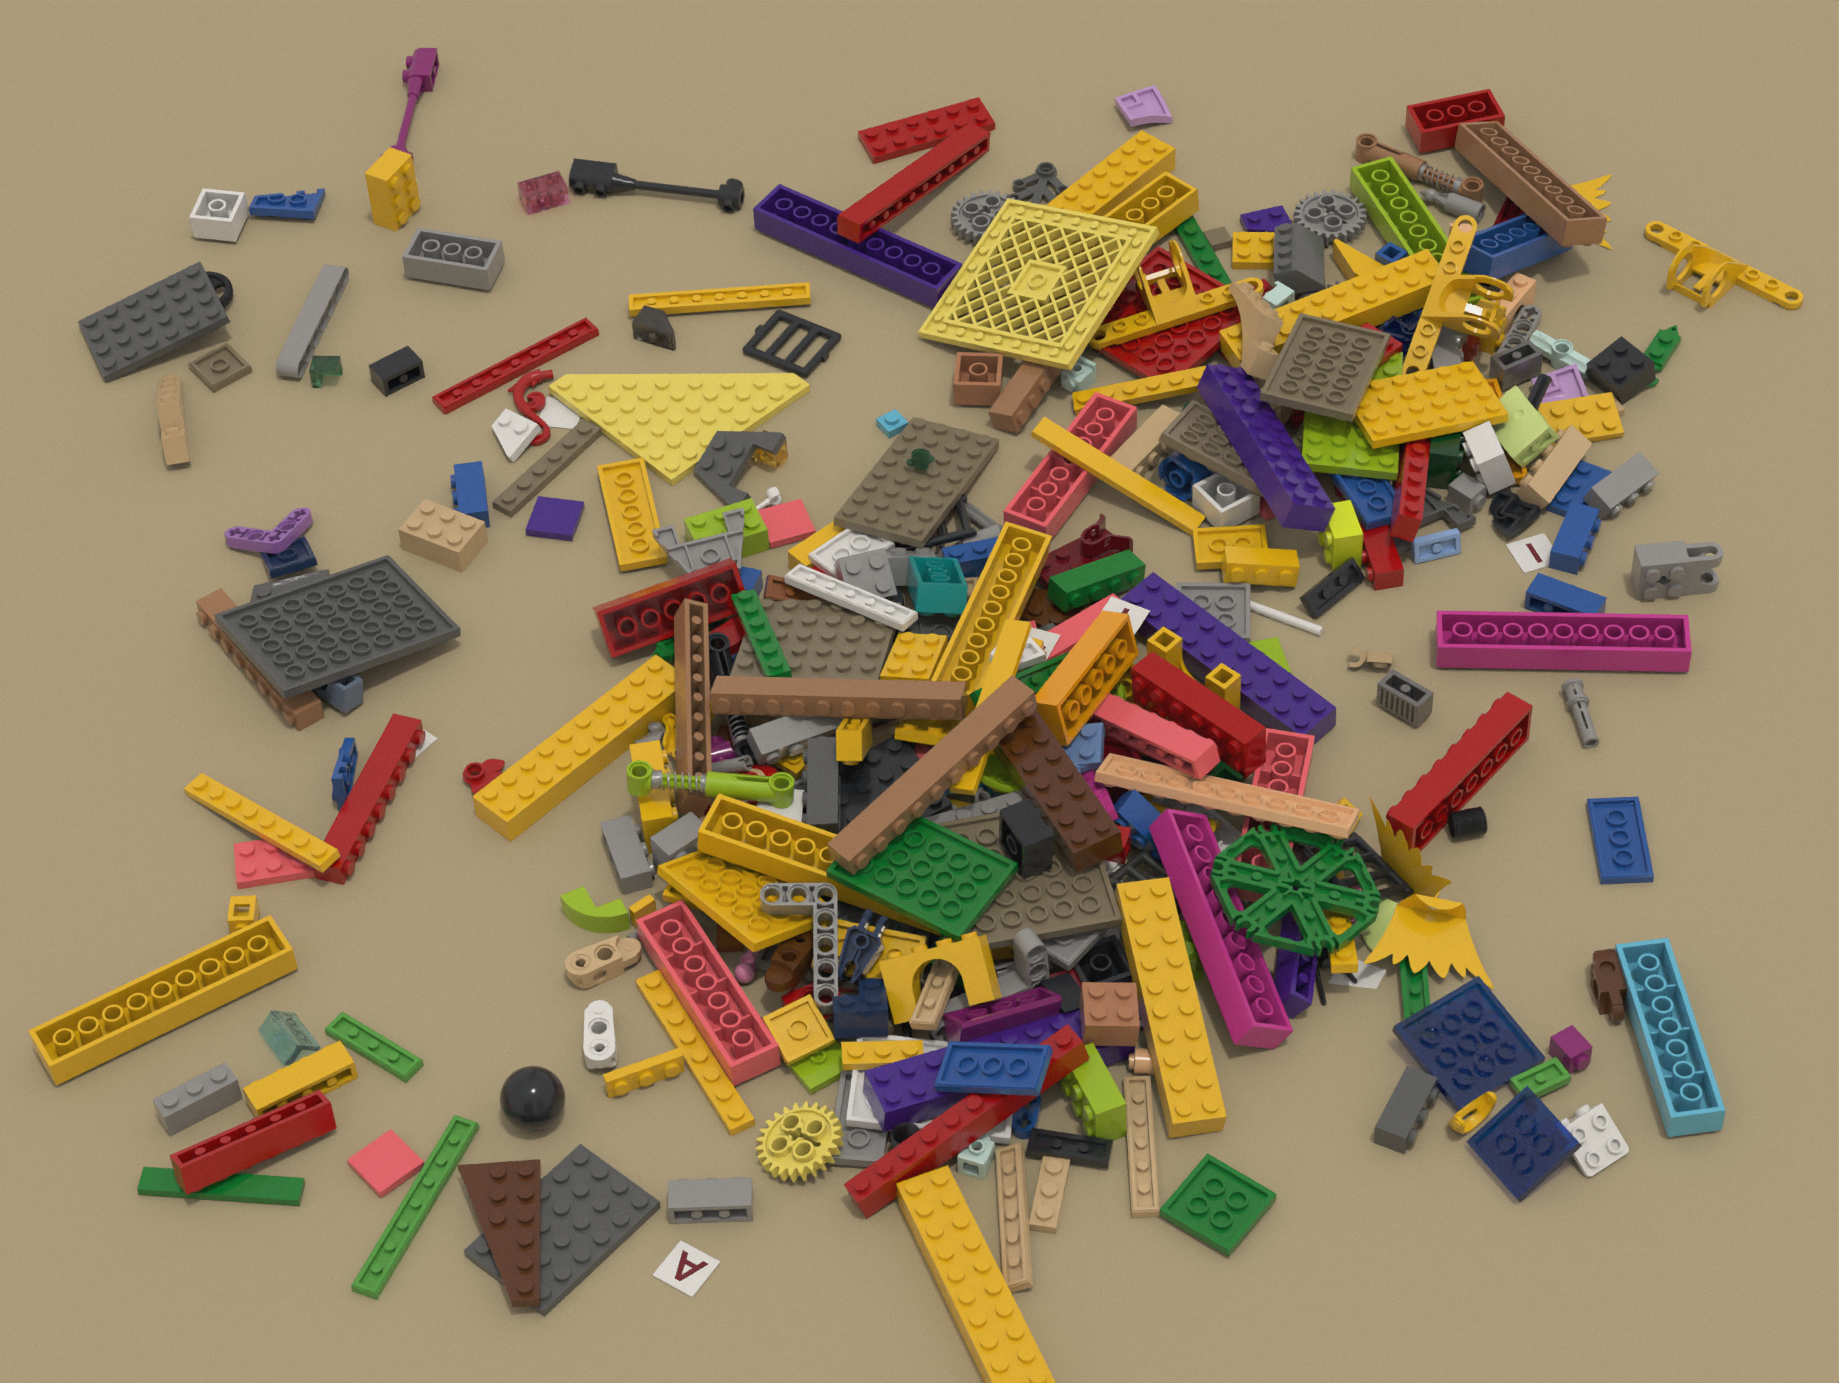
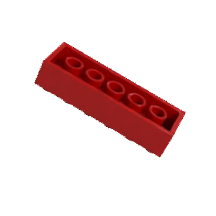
M729 558L592 608L607 652L614 658L673 637L674 616L684 598L708 604L709 624L736 614L731 595L745 589L736 562Z
M1153 651L1131 667L1132 702L1150 713H1156L1167 721H1173L1182 728L1192 730L1199 736L1213 740L1217 745L1220 760L1240 773L1244 779L1266 762L1265 726Z

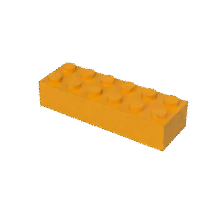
M1102 610L1035 695L1037 702L1036 710L1060 745L1068 746L1139 655L1129 614Z

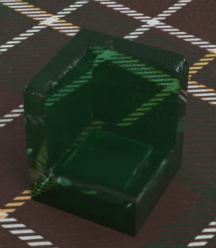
M340 356L312 357L309 373L313 388H322L324 376H341L343 374Z

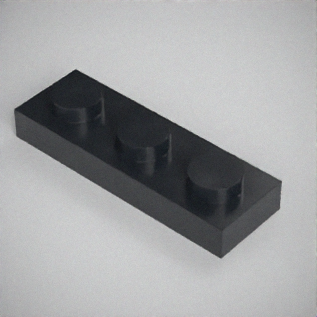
M1348 558L1303 594L1300 600L1311 618H1316L1360 583L1365 576L1354 558Z
M1032 1128L1027 1146V1156L1069 1159L1070 1163L1108 1169L1113 1150V1140Z

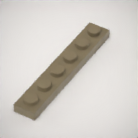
M582 419L493 501V508L512 518L602 435L601 428Z

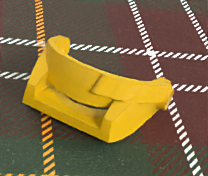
M1490 1091L1482 1094L1458 1111L1447 1124L1455 1132L1461 1134L1469 1133L1491 1113L1497 1103L1496 1094ZM1472 1111L1474 1114L1464 1121L1462 1118Z

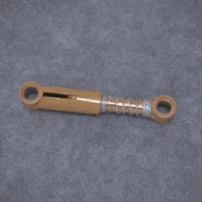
M1363 133L1357 136L1355 159L1359 163L1365 164L1392 156L1407 178L1416 182L1426 181L1427 184L1437 185V188L1442 187L1443 190H1447L1449 193L1453 192L1482 203L1484 182L1480 178L1467 177L1461 179L1457 177L1454 179V175L1449 177L1448 173L1438 172V168L1433 170L1432 166L1430 167L1426 161L1379 142L1374 134Z

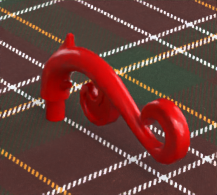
M538 369L528 372L508 389V392H513L514 403L521 414L537 423L543 429V433L536 435L529 444L531 446L545 444L551 436V431L547 423L534 413L544 409L546 405L544 394L538 391L532 392L527 396L528 402L524 400V394L529 387L543 383L542 380L553 379L552 369L545 371Z

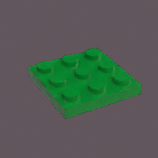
M1207 1153L1160 1208L1159 1216L1229 1257L1273 1205L1277 1194Z

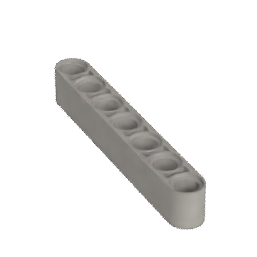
M328 264L322 267L276 363V373L278 376L298 379L303 377L347 286L349 279L347 267Z

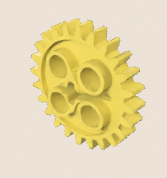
M805 1101L802 1108H799L797 1103H794L793 1110L790 1111L787 1107H783L784 1114L780 1115L775 1112L774 1116L776 1119L774 1121L766 1120L768 1128L760 1129L763 1137L756 1139L759 1144L756 1147L759 1155L757 1157L767 1173L771 1172L773 1178L780 1176L781 1180L785 1181L790 1176L792 1182H795L798 1176H801L806 1181L807 1174L809 1173L817 1177L816 1170L820 1168L826 1171L825 1164L827 1162L835 1163L832 1155L841 1154L838 1147L844 1145L842 1137L845 1136L842 1125L834 1111L829 1112L826 1105L820 1108L817 1102L811 1108L807 1101Z

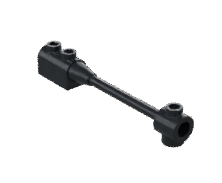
M575 158L569 173V187L572 188L574 193L583 195L586 190H590L598 197H605L607 193L633 191L636 189L718 199V205L721 206L723 211L729 213L733 212L735 208H742L745 198L743 183L734 178L728 179L726 184H721L719 190L637 181L634 178L619 174L616 163Z

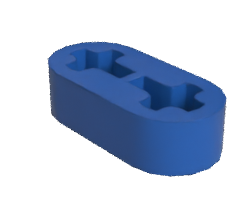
M1040 1095L1032 1100L1033 1103H1031L1029 1110L1023 1106L1013 1113L1012 1133L1016 1138L1021 1140L1029 1139L1031 1129L1037 1128L1041 1113ZM1023 1120H1028V1125L1025 1128H1020Z

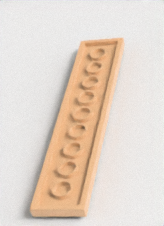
M1112 753L1108 754L1095 774V782H1100L1106 787L1117 786L1126 788L1128 791L1135 789L1139 793L1152 794L1153 797L1159 799L1170 798L1177 800L1181 804L1193 803L1201 805L1208 810H1224L1234 816L1246 815L1253 817L1257 821L1263 822L1268 820L1277 822L1283 827L1294 826L1303 828L1309 833L1321 832L1329 834V836L1336 839H1348L1359 819L1360 809L1210 775H1205L1201 780H1198L1170 766Z

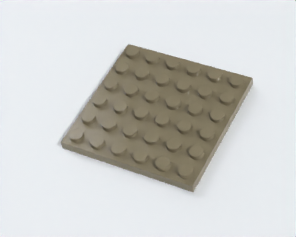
M769 598L759 599L789 664L792 678L880 680V674L889 656L897 629L830 601L816 599H787L783 601H773ZM744 634L730 676L764 677L746 634Z
M1000 812L936 823L1009 859L999 844ZM1053 840L1054 856L1052 857V869L1025 880L1017 871L968 933L977 932V936L987 935L990 949L1013 945L1015 935L1025 928L1033 929L1040 940L1121 926L1122 916L1104 861L1102 860L1076 873Z

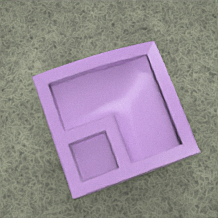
M1155 85L1115 98V105L1131 127L1148 123H1173L1171 113Z
M1576 363L1546 374L1551 377V382L1541 403L1588 396ZM1537 377L1531 379L1533 386L1537 380Z

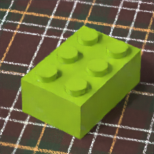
M752 498L684 518L686 540L689 542L727 532L722 513L744 508L742 558L770 550L768 529Z
M1092 1042L1085 1045L1090 1059L1066 1075L1063 1081L1060 1082L1064 1096H1069L1072 1101L1071 1105L1075 1116L1081 1117L1085 1135L1114 1141L1126 1136V1102Z

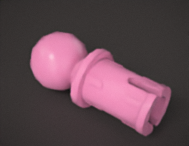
M748 948L746 954L741 956V964L734 970V976L740 983H749L754 978V970H757L755 968V960L759 951L753 953Z

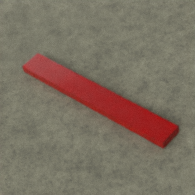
M585 317L432 396V401L446 415L599 336V329Z

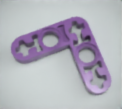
M297 508L290 512L272 531L236 526L226 530L224 536L228 547L276 554L286 550L313 523V518L309 508Z

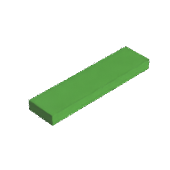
M341 1012L325 1028L327 1036L337 1042L341 1041L345 1047L405 1083L424 1066L422 1059L344 1012Z

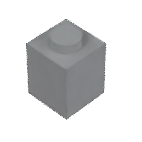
M1462 473L1448 485L1447 502L1458 505L1460 510L1467 515L1484 506L1486 502V486L1468 474Z

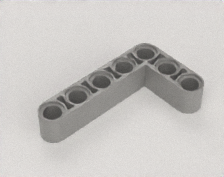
M829 883L766 884L760 891V906L766 914L813 915L814 1002L822 1015H830L833 1013V1000L829 1003H823L819 998L825 995L831 998L832 996H838L837 890ZM799 895L803 896L805 900L798 903L793 901L792 898ZM827 895L832 899L829 902H822L819 900V897ZM768 896H776L778 898V900L773 903L768 902L765 899ZM828 920L832 925L822 927L819 925V922ZM823 945H828L832 950L822 952L819 948ZM823 970H828L832 973V976L824 978L819 973Z
M1031 928L1022 929L1013 938L1015 970L997 978L1002 997L1041 986L1044 987L1040 981L1050 978L1047 948ZM966 992L948 1000L944 1013L969 1007ZM942 1016L937 1030H928L937 1041H947Z

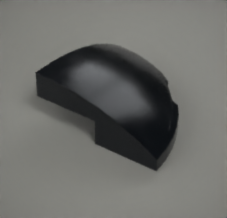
M1506 490L1497 491L1490 505V513L1494 516V520H1492L1494 527L1501 534L1509 538L1529 527L1542 513L1539 506L1521 501L1517 494Z

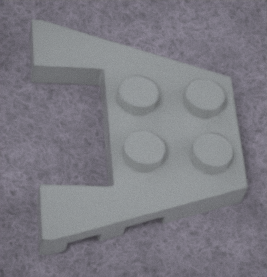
M744 508L722 513L727 529L725 533L679 543L674 525L653 529V538L684 574L729 558L736 562L739 574H741L745 520Z

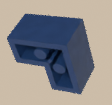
M868 978L858 980L859 995L832 996L834 1039L888 1036V1005L883 979Z

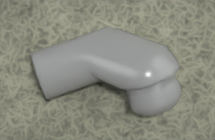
M650 723L647 737L634 741V744L660 740L661 743L664 736V729H662L661 723Z

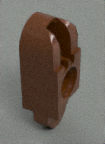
M807 931L780 943L771 958V965L765 973V983L769 990L783 992L791 988L793 992L808 973L813 960V934Z
M1613 948L1595 951L1590 969V985L1599 1014H1608L1611 1022L1623 1021L1624 1012H1626L1625 998L1627 987L1616 950Z

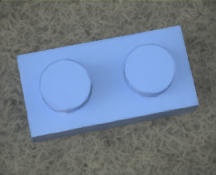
M1457 528L1416 537L1411 542L1412 560L1415 564L1461 553L1460 532Z

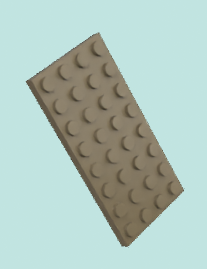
M913 417L834 516V525L922 549L999 448V439Z

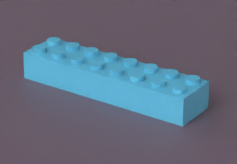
M1669 938L1616 944L1615 950L1627 987L1625 1004L1667 1137L1722 1130L1726 1110Z

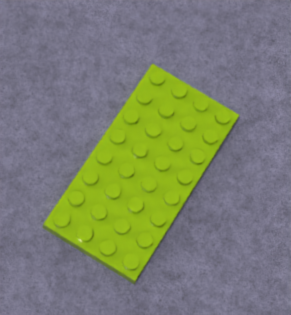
M1403 352L1395 354L1378 367L1372 380L1402 375ZM1304 411L1302 456L1311 468V471L1397 481L1399 444L1372 449L1354 419L1353 422L1341 421L1336 418Z

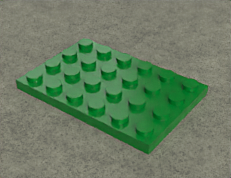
M920 816L907 825L902 834L895 836L882 852H878L870 859L865 868L859 869L854 875L850 874L835 860L826 870L828 878L958 942L962 941L961 935L968 934L1018 870V863Z

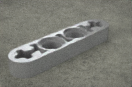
M1526 305L1521 309L1497 353L1511 348L1510 343L1520 344L1531 338L1541 322L1542 311L1538 306ZM1524 328V329H1527L1528 331H1527V332H1519L1517 329Z

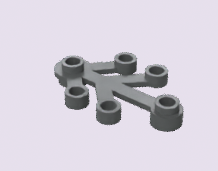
M1042 162L1037 166L1034 174L1013 181V191L1015 193L1010 194L1008 198L1014 197L1015 200L1022 201L1033 196L1031 203L1040 204L1042 197L1050 202L1066 190L1068 186L1063 185L1057 179V170L1052 163ZM1038 181L1037 185L1026 189L1027 185ZM1048 182L1056 189V196L1046 187Z

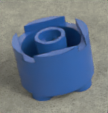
M1178 451L1161 461L1158 468L1160 480L1164 479L1166 483L1165 490L1180 501L1191 499L1193 485L1213 475V472L1208 470L1206 466L1189 460Z

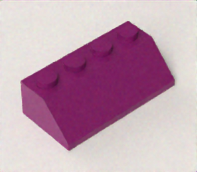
M1041 986L944 1013L942 1016L947 1042H965L1057 1015L1062 1003L1061 995Z

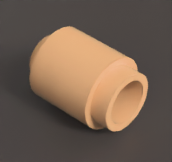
M1135 1048L1134 1053H1129L1128 1069L1133 1070V1075L1155 1076L1149 1049Z

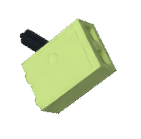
M1542 373L1538 375L1529 397L1515 385L1499 399L1509 414L1508 422L1492 425L1498 441L1522 468L1559 438V435L1538 411L1551 382V377Z

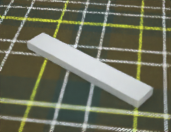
M798 564L784 576L786 584L902 632L918 620V612L801 564Z

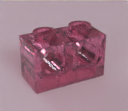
M559 171L517 182L519 198L527 215L569 204L567 185Z

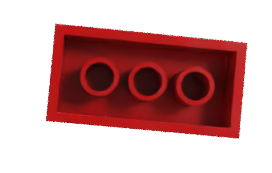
M1486 89L1408 105L1406 108L1405 127L1419 153L1454 147L1459 123L1498 121L1504 126L1505 114L1492 91Z

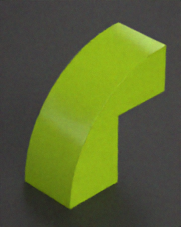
M584 886L560 895L562 910L565 916L573 924L584 930L595 933H617L631 929L629 913L620 898L596 907Z

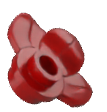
M487 759L483 763H470L463 771V780L471 786V791L475 795L502 774L501 770L504 767L505 761Z

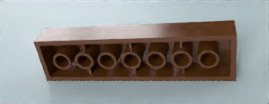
M1035 709L1030 716L1025 717L1017 725L1012 733H1008L1003 737L993 750L1025 798L1031 802L1033 807H1037L1040 810L1042 820L1046 826H1051L1055 834L1054 841L1077 873L1123 851L1121 831Z

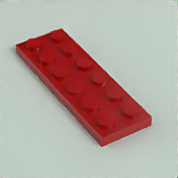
M978 97L858 131V139L873 164L935 147L968 123L987 131L995 130V122Z

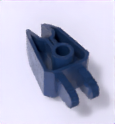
M870 909L864 912L858 926H852L847 929L838 961V978L841 980L845 977L850 966L856 965L850 981L854 986L858 984V980H862L867 975L885 948L881 935L886 927L888 918L882 916L878 920L874 932L871 933L866 930L873 917V911Z

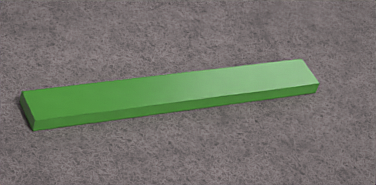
M456 1115L453 1116L352 1283V1292L375 1300L379 1298L480 1129L479 1123Z

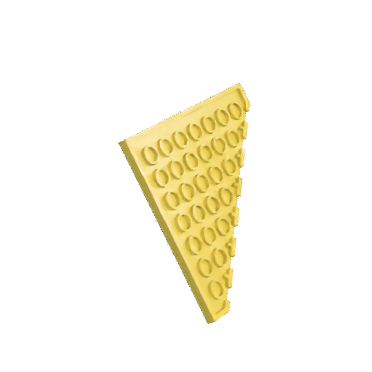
M795 373L566 374L548 386L550 394L586 421L600 427L601 432L634 458H644L645 466L671 486L694 472L695 466L717 431L752 432L810 392V384Z

